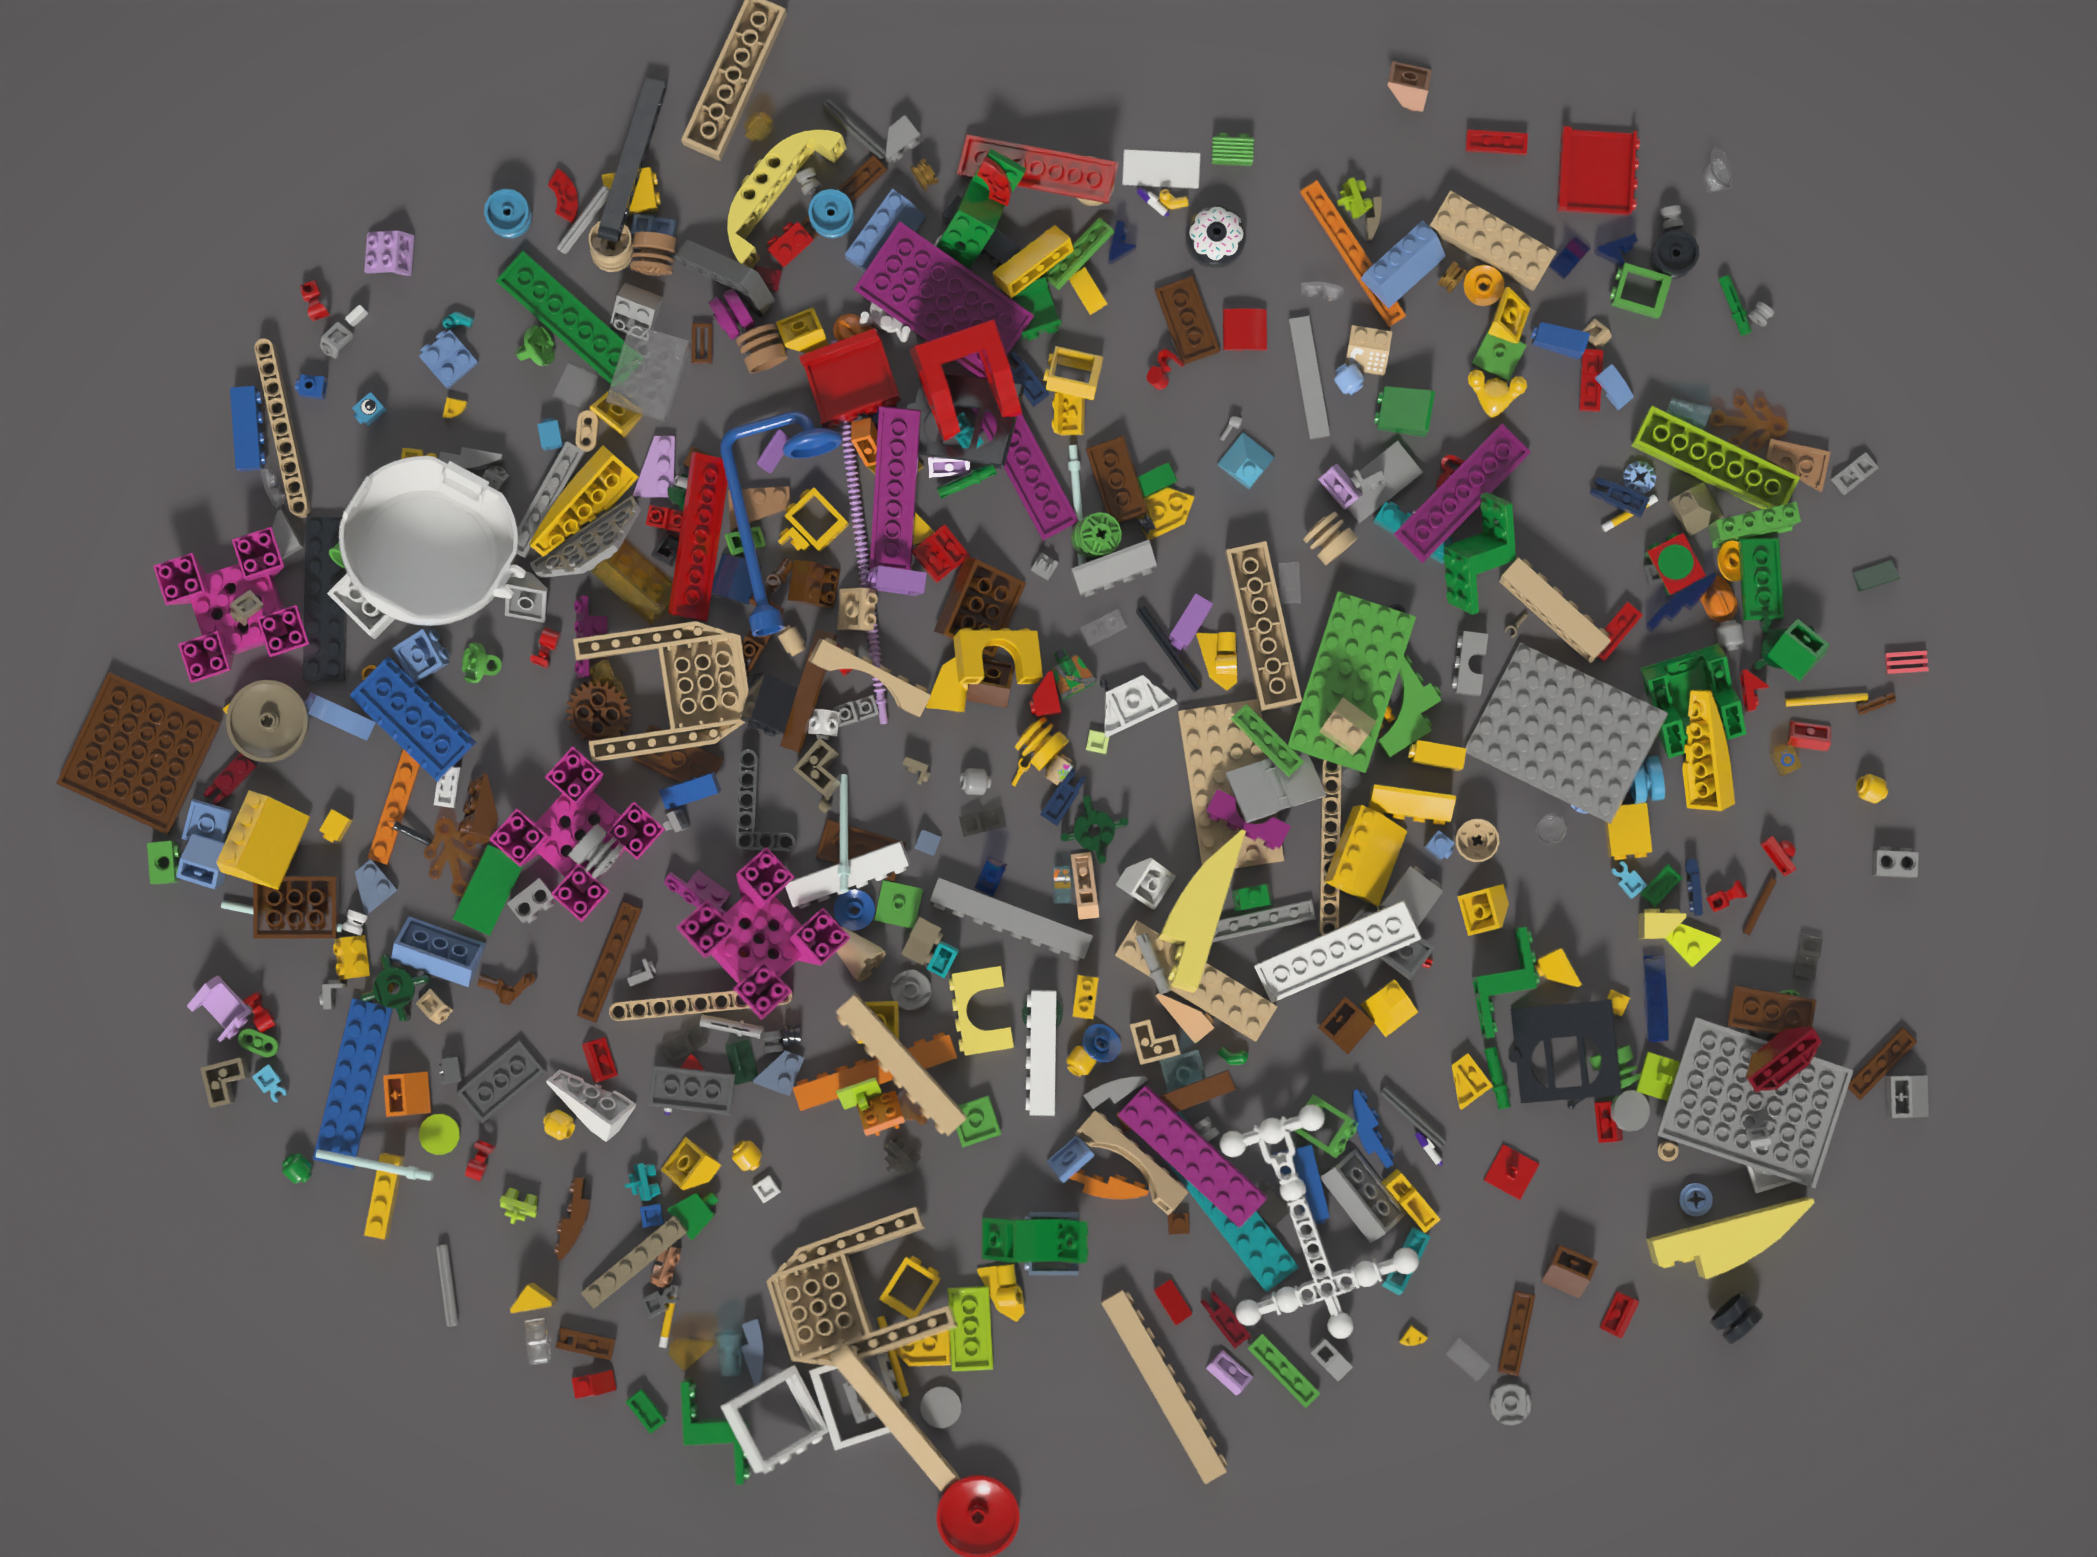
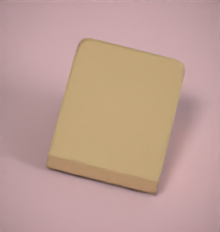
M1596 319L1583 330V332L1590 333L1588 342L1597 350L1612 337L1609 329Z

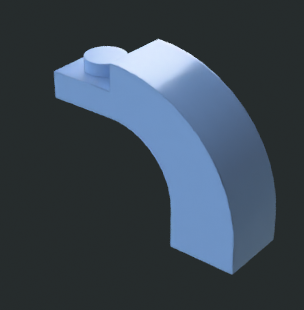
M311 692L305 701L308 714L366 741L376 723Z

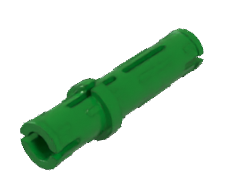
M1731 276L1721 277L1718 282L1731 310V318L1735 320L1740 336L1747 335L1753 331L1746 317L1747 311L1742 307Z
M987 464L976 470L974 468L971 472L936 488L941 499L966 487L976 483L978 485L981 483L980 481L997 475V472L993 465Z
M1497 1047L1484 1049L1493 1085L1491 1089L1495 1094L1498 1110L1509 1108L1511 1105L1507 1093L1508 1085L1505 1084Z

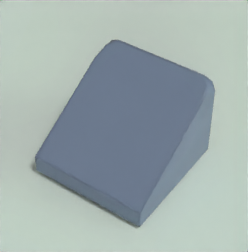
M922 829L915 849L934 856L941 837Z

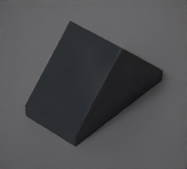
M667 530L651 556L655 560L673 567L677 557L680 536Z

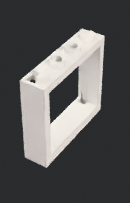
M885 1352L876 1355L887 1390L900 1404V1401H903L899 1389L895 1390L893 1382L896 1379L893 1369L889 1370L887 1362L890 1361L888 1354ZM821 1365L810 1369L809 1372L835 1450L891 1432L885 1426L842 1440L821 1373L837 1369V1367Z
M795 1365L783 1369L721 1406L755 1473L763 1471L765 1474L775 1469L774 1464L778 1462L780 1464L785 1463L791 1459V1454L794 1452L799 1454L808 1449L806 1445L811 1442L812 1444L820 1442L823 1439L822 1435L829 1432ZM786 1380L812 1432L763 1461L737 1408Z

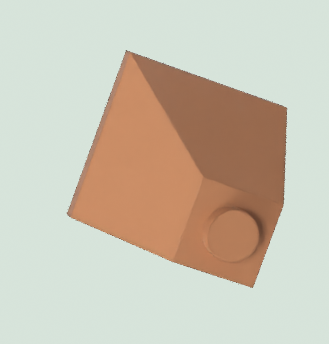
M1392 61L1388 87L1403 107L1412 111L1418 110L1423 112L1432 70Z

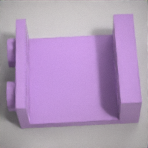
M218 975L205 983L187 1005L192 1012L203 1005L225 1030L219 1036V1042L225 1038L231 1039L238 1033L237 1028L242 1027L248 1021L246 1017L251 1012Z

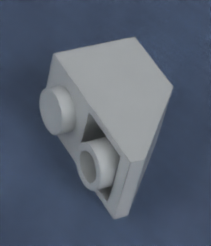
M905 115L889 127L886 148V161L888 163L898 161L904 155L903 152L908 148L911 150L919 144V139H921L920 133Z
M1324 1337L1309 1351L1337 1381L1353 1368Z

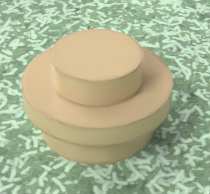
M1664 1141L1658 1146L1657 1152L1662 1160L1673 1161L1678 1156L1679 1150L1674 1142Z

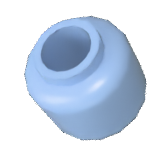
M1343 364L1336 370L1337 375L1334 378V382L1342 393L1353 395L1364 386V376L1356 365L1347 366Z

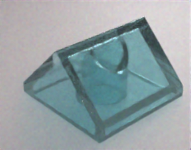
M1199 1049L1160 1060L1168 1092L1207 1078Z

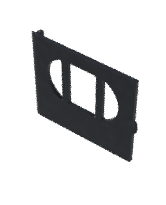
M944 374L953 406L979 409L969 448L942 445L943 439L939 430L935 443L928 439L924 431V425L931 413V409L920 382L915 403H910L906 407V409L921 410L919 455L996 465L998 469H1001L1002 466L1005 467L1017 417H1002L988 381L985 379ZM1014 384L1019 403L1021 404L1025 386ZM988 411L996 420L997 430L993 439L988 444L976 449L985 412Z
M1612 999L1511 1009L1515 1050L1509 1053V1060L1517 1063L1521 1103L1622 1095ZM1576 1036L1582 1085L1557 1088L1551 1039ZM1584 1037H1587L1596 1045L1601 1056L1600 1072L1591 1084L1588 1078ZM1541 1041L1544 1042L1548 1087L1539 1082L1532 1069L1533 1052Z

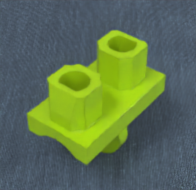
M1351 178L1341 185L1343 189L1340 192L1342 199L1338 200L1337 204L1338 206L1344 205L1346 211L1351 212L1353 219L1359 218L1373 208L1371 199L1362 200L1360 193L1366 191L1364 180L1355 181V178Z
M509 1188L505 1196H501L500 1207L508 1209L505 1215L512 1217L510 1223L515 1225L517 1219L525 1221L526 1215L536 1218L538 1213V1197L527 1194L525 1201L521 1202L517 1200L520 1192Z

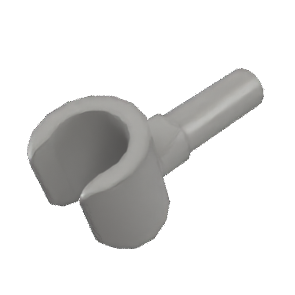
M1237 416L1231 417L1226 430L1219 439L1224 441L1232 427L1239 429L1242 418Z

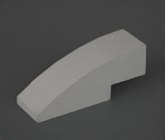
M462 447L460 455L440 452L439 460L446 464L451 461L468 471H475L499 464L505 460V457L498 453Z
M1146 1076L1120 1078L1100 1085L1083 1096L1093 1109L1109 1097L1115 1104L1148 1079Z

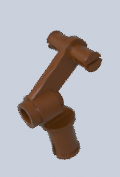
M784 558L777 570L766 577L765 592L767 599H770L771 594L780 589V583L786 582V577L794 565L791 560L787 563L788 559ZM753 595L752 598H750L749 603L756 606L755 598Z
M534 972L526 973L513 987L506 985L502 978L495 979L481 974L477 986L494 991L500 998V1003L511 1005L523 991L535 982L538 976Z

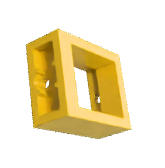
M1056 346L1054 354L1050 353L1047 363L1051 367L1045 370L1043 381H1047L1046 390L1094 400L1103 357ZM1057 364L1090 371L1089 383L1054 376Z
M813 487L811 490L809 488L805 490L800 496L801 500L797 504L792 503L785 510L786 514L784 516L820 553L849 524ZM814 496L838 520L817 541L793 518Z
M1077 976L1073 1017L1093 1019L1098 978ZM1091 995V996L1093 997V999H1092V1000H1089V999H1088V996Z
M913 1255L910 1258L908 1256L905 1257L879 1300L909 1319L919 1315L941 1280V1277L938 1276L940 1272L930 1266L928 1269L921 1265L922 1261ZM907 1264L933 1280L915 1310L889 1294Z

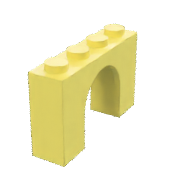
M1001 966L952 974V978L949 979L950 990L955 991L956 997L952 999L953 1010L958 1011L959 1019H955L957 1032L961 1031L962 1039L958 1040L960 1052H964L965 1055L1014 1048L1011 1027L985 1031L976 1028L967 1016V1004L975 993L985 989L1004 987Z

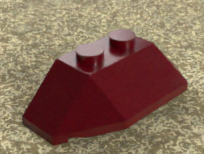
M1809 1026L1785 1029L1752 1054L1746 1079L1755 1092L1780 1088L1811 1063L1816 1054L1817 1047L1822 1043L1814 1028Z

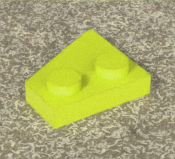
M1681 923L1665 938L1691 967L1695 966L1721 941L1719 937Z

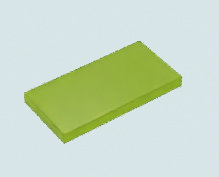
M989 1286L947 1288L948 1306L952 1307L958 1327L950 1330L952 1371L992 1370L993 1350Z

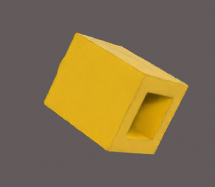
M331 809L319 831L324 833L322 837L332 843L334 840L340 842L353 820Z

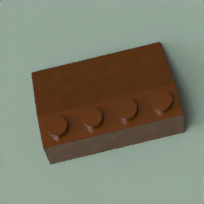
M965 557L933 632L954 641L953 637L963 628H971L972 630L990 628L991 631L1007 628L1026 583L978 559ZM987 646L983 648L982 653L994 658L999 646Z
M284 876L278 890L253 882V939L337 938L340 876Z

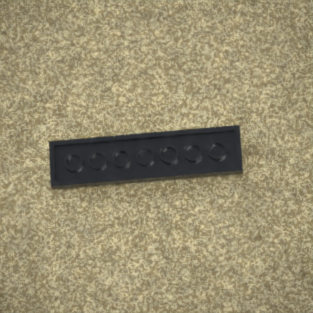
M306 517L304 628L309 645L303 646V680L345 681L346 612L327 594L347 574L346 569L336 564L329 555V550L340 542L339 531L343 517Z

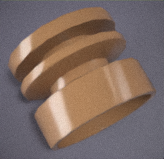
M635 232L632 247L641 252L631 255V258L635 261L630 263V268L652 276L673 274V268L669 265L674 264V260L665 255L675 253L677 239L662 233Z
M775 324L755 327L736 339L737 345L743 346L740 348L741 354L751 353L744 359L749 373L767 370L788 358L783 344L773 345V343L780 339L779 333H775L777 331Z

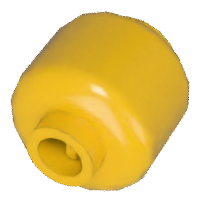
M1866 774L1860 777L1856 783L1858 796L1871 803L1880 802L1888 794L1886 781L1875 775Z
M1082 1046L1074 1047L1066 1059L1067 1069L1079 1077L1081 1075H1088L1097 1060L1088 1055Z
M554 1110L552 1113H548L543 1120L545 1124L544 1131L557 1140L567 1139L574 1132L575 1124L573 1118L561 1110Z
M741 1140L732 1148V1160L741 1170L751 1169L753 1171L760 1166L762 1152L752 1141Z

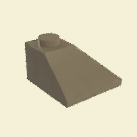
M1704 482L1668 502L1687 537L1703 530L1714 521L1724 518Z

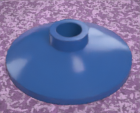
M849 890L841 894L835 902V918L842 927L848 930H861L867 927L874 918V902L867 893L861 890ZM852 907H858L859 911L857 914L851 913Z
M1102 1024L1091 1025L1085 1030L1082 1043L1089 1056L1100 1062H1110L1117 1058L1121 1051V1042L1114 1030Z

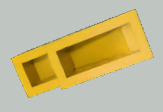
M1398 1169L1382 1181L1388 1191L1424 1233L1440 1221L1436 1213Z

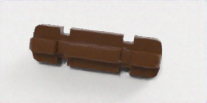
M1893 692L1884 694V696L1866 701V703L1856 705L1859 715L1868 713V711L1871 712L1884 707L1886 704H1892L1896 702V696Z

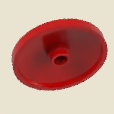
M970 1475L955 1481L945 1490L938 1503L936 1521L942 1540L955 1553L963 1557H992L1006 1549L1013 1541L1019 1527L1020 1514L1015 1496L1004 1483L987 1475Z

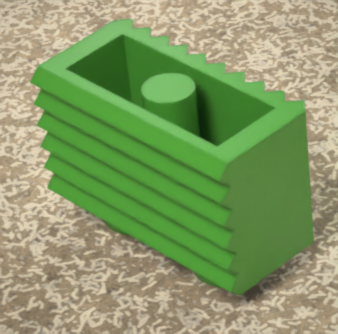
M1218 133L1217 136H1213L1211 164L1252 166L1254 138H1250L1248 134H1238L1237 137H1229L1227 133Z

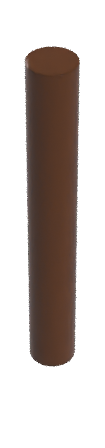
M1769 877L1742 933L1750 936L1777 880Z

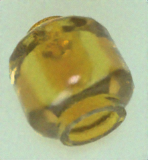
M763 111L760 113L754 112L744 123L746 130L744 134L753 142L755 140L763 142L773 131L774 126L772 123L774 121Z

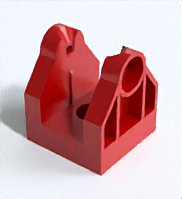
M994 320L909 349L925 397L943 441L951 439L961 431L941 365L977 352L1002 417L1022 415L1011 369Z

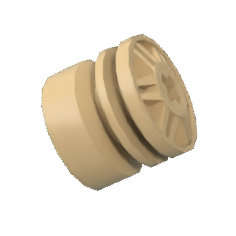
M599 221L592 227L589 233L591 257L594 263L602 270L607 272L620 271L626 268L632 260L633 243L631 233L625 225L619 242L598 238Z
M1336 512L1318 521L1303 539L1306 544L1313 538L1316 540L1310 546L1311 550L1318 546L1322 547L1317 557L1325 566L1336 559L1358 539L1350 528L1342 532L1339 530L1344 522L1342 519L1334 525L1333 521L1338 517Z
M1472 819L1463 823L1458 829L1455 837L1456 848L1459 854L1466 860L1483 862L1497 852L1499 834L1490 822L1482 819ZM1480 835L1482 844L1472 845L1474 841L1471 838Z

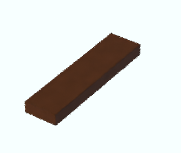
M1901 1027L1850 1079L1847 1089L1858 1100H1861L1918 1041Z
M1514 1290L1498 1372L1519 1376L1535 1294Z

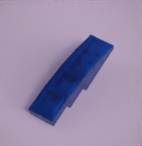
M1712 573L1676 594L1646 624V629L1653 633L1664 618L1672 622L1683 607L1691 611L1716 580L1717 575Z
M1664 955L1643 956L1648 1041H1669Z

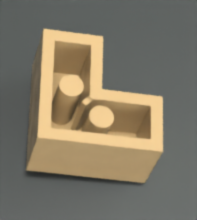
M1150 1019L1130 1024L1140 1065L1180 1055L1175 1034L1155 1039Z

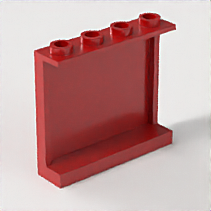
M1564 126L1561 130L1557 211L1630 216L1633 210H1636L1637 198L1633 197L1634 190H1637L1638 185L1635 170H1638L1639 157H1636V149L1639 150L1640 137H1637V131H1633V133L1572 130V127Z
M875 328L799 356L800 362L805 368L822 420L820 424L824 428H836L840 425L839 423L855 421L859 418L858 416L863 414L871 415L876 413L880 406L893 407L897 405V402L901 401L880 334Z

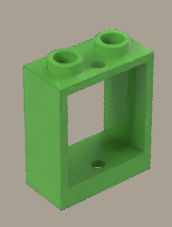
M1627 263L1622 268H1618L1615 277L1618 283L1616 287L1612 288L1609 299H1613L1611 305L1658 319L1662 314L1672 277ZM1628 272L1660 281L1653 308L1620 298Z
M1313 1094L1307 1105H1316L1321 1109L1324 1107L1345 1120L1329 1147L1307 1133L1308 1130L1303 1127L1293 1131L1337 1158L1345 1150V1144L1348 1139L1356 1133L1359 1123Z

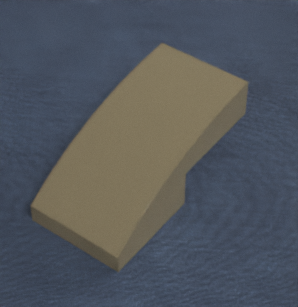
M1373 197V218H1367L1365 221L1367 242L1372 241L1379 225L1382 208L1381 197Z

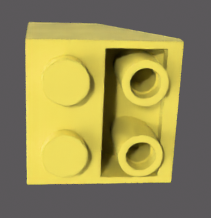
M1645 909L1644 913L1638 914V939L1666 938L1686 918V913H1680V909L1665 910V913H1660V909Z

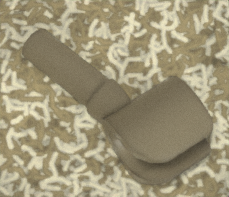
M1524 613L1512 626L1506 627L1505 632L1509 628L1515 630L1514 635L1510 638L1516 636L1517 629L1528 617L1527 614Z
M824 796L819 802L818 809L824 814L832 807L827 802L830 797L827 799Z

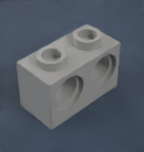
M1879 847V850L1873 851L1872 876L1918 877L1919 852H1912L1913 848H1900V851H1892V847ZM1883 856L1889 858V865L1887 867L1881 864ZM1903 857H1907L1910 860L1908 868H1904L1901 864Z
M538 878L507 904L522 923L528 922L530 924L539 917L538 912L542 909L546 911L555 904V898L551 895L552 891L544 880ZM540 890H544L547 895L546 899L542 902L536 898L537 892ZM523 903H528L530 911L524 915L521 913L520 907Z

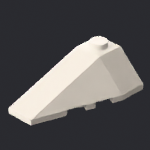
M558 1070L546 1081L587 1128L606 1142L620 1131L636 1107L634 1102L616 1091L611 1093L603 1090L601 1085L595 1084L593 1086L584 1082L583 1078L563 1070Z

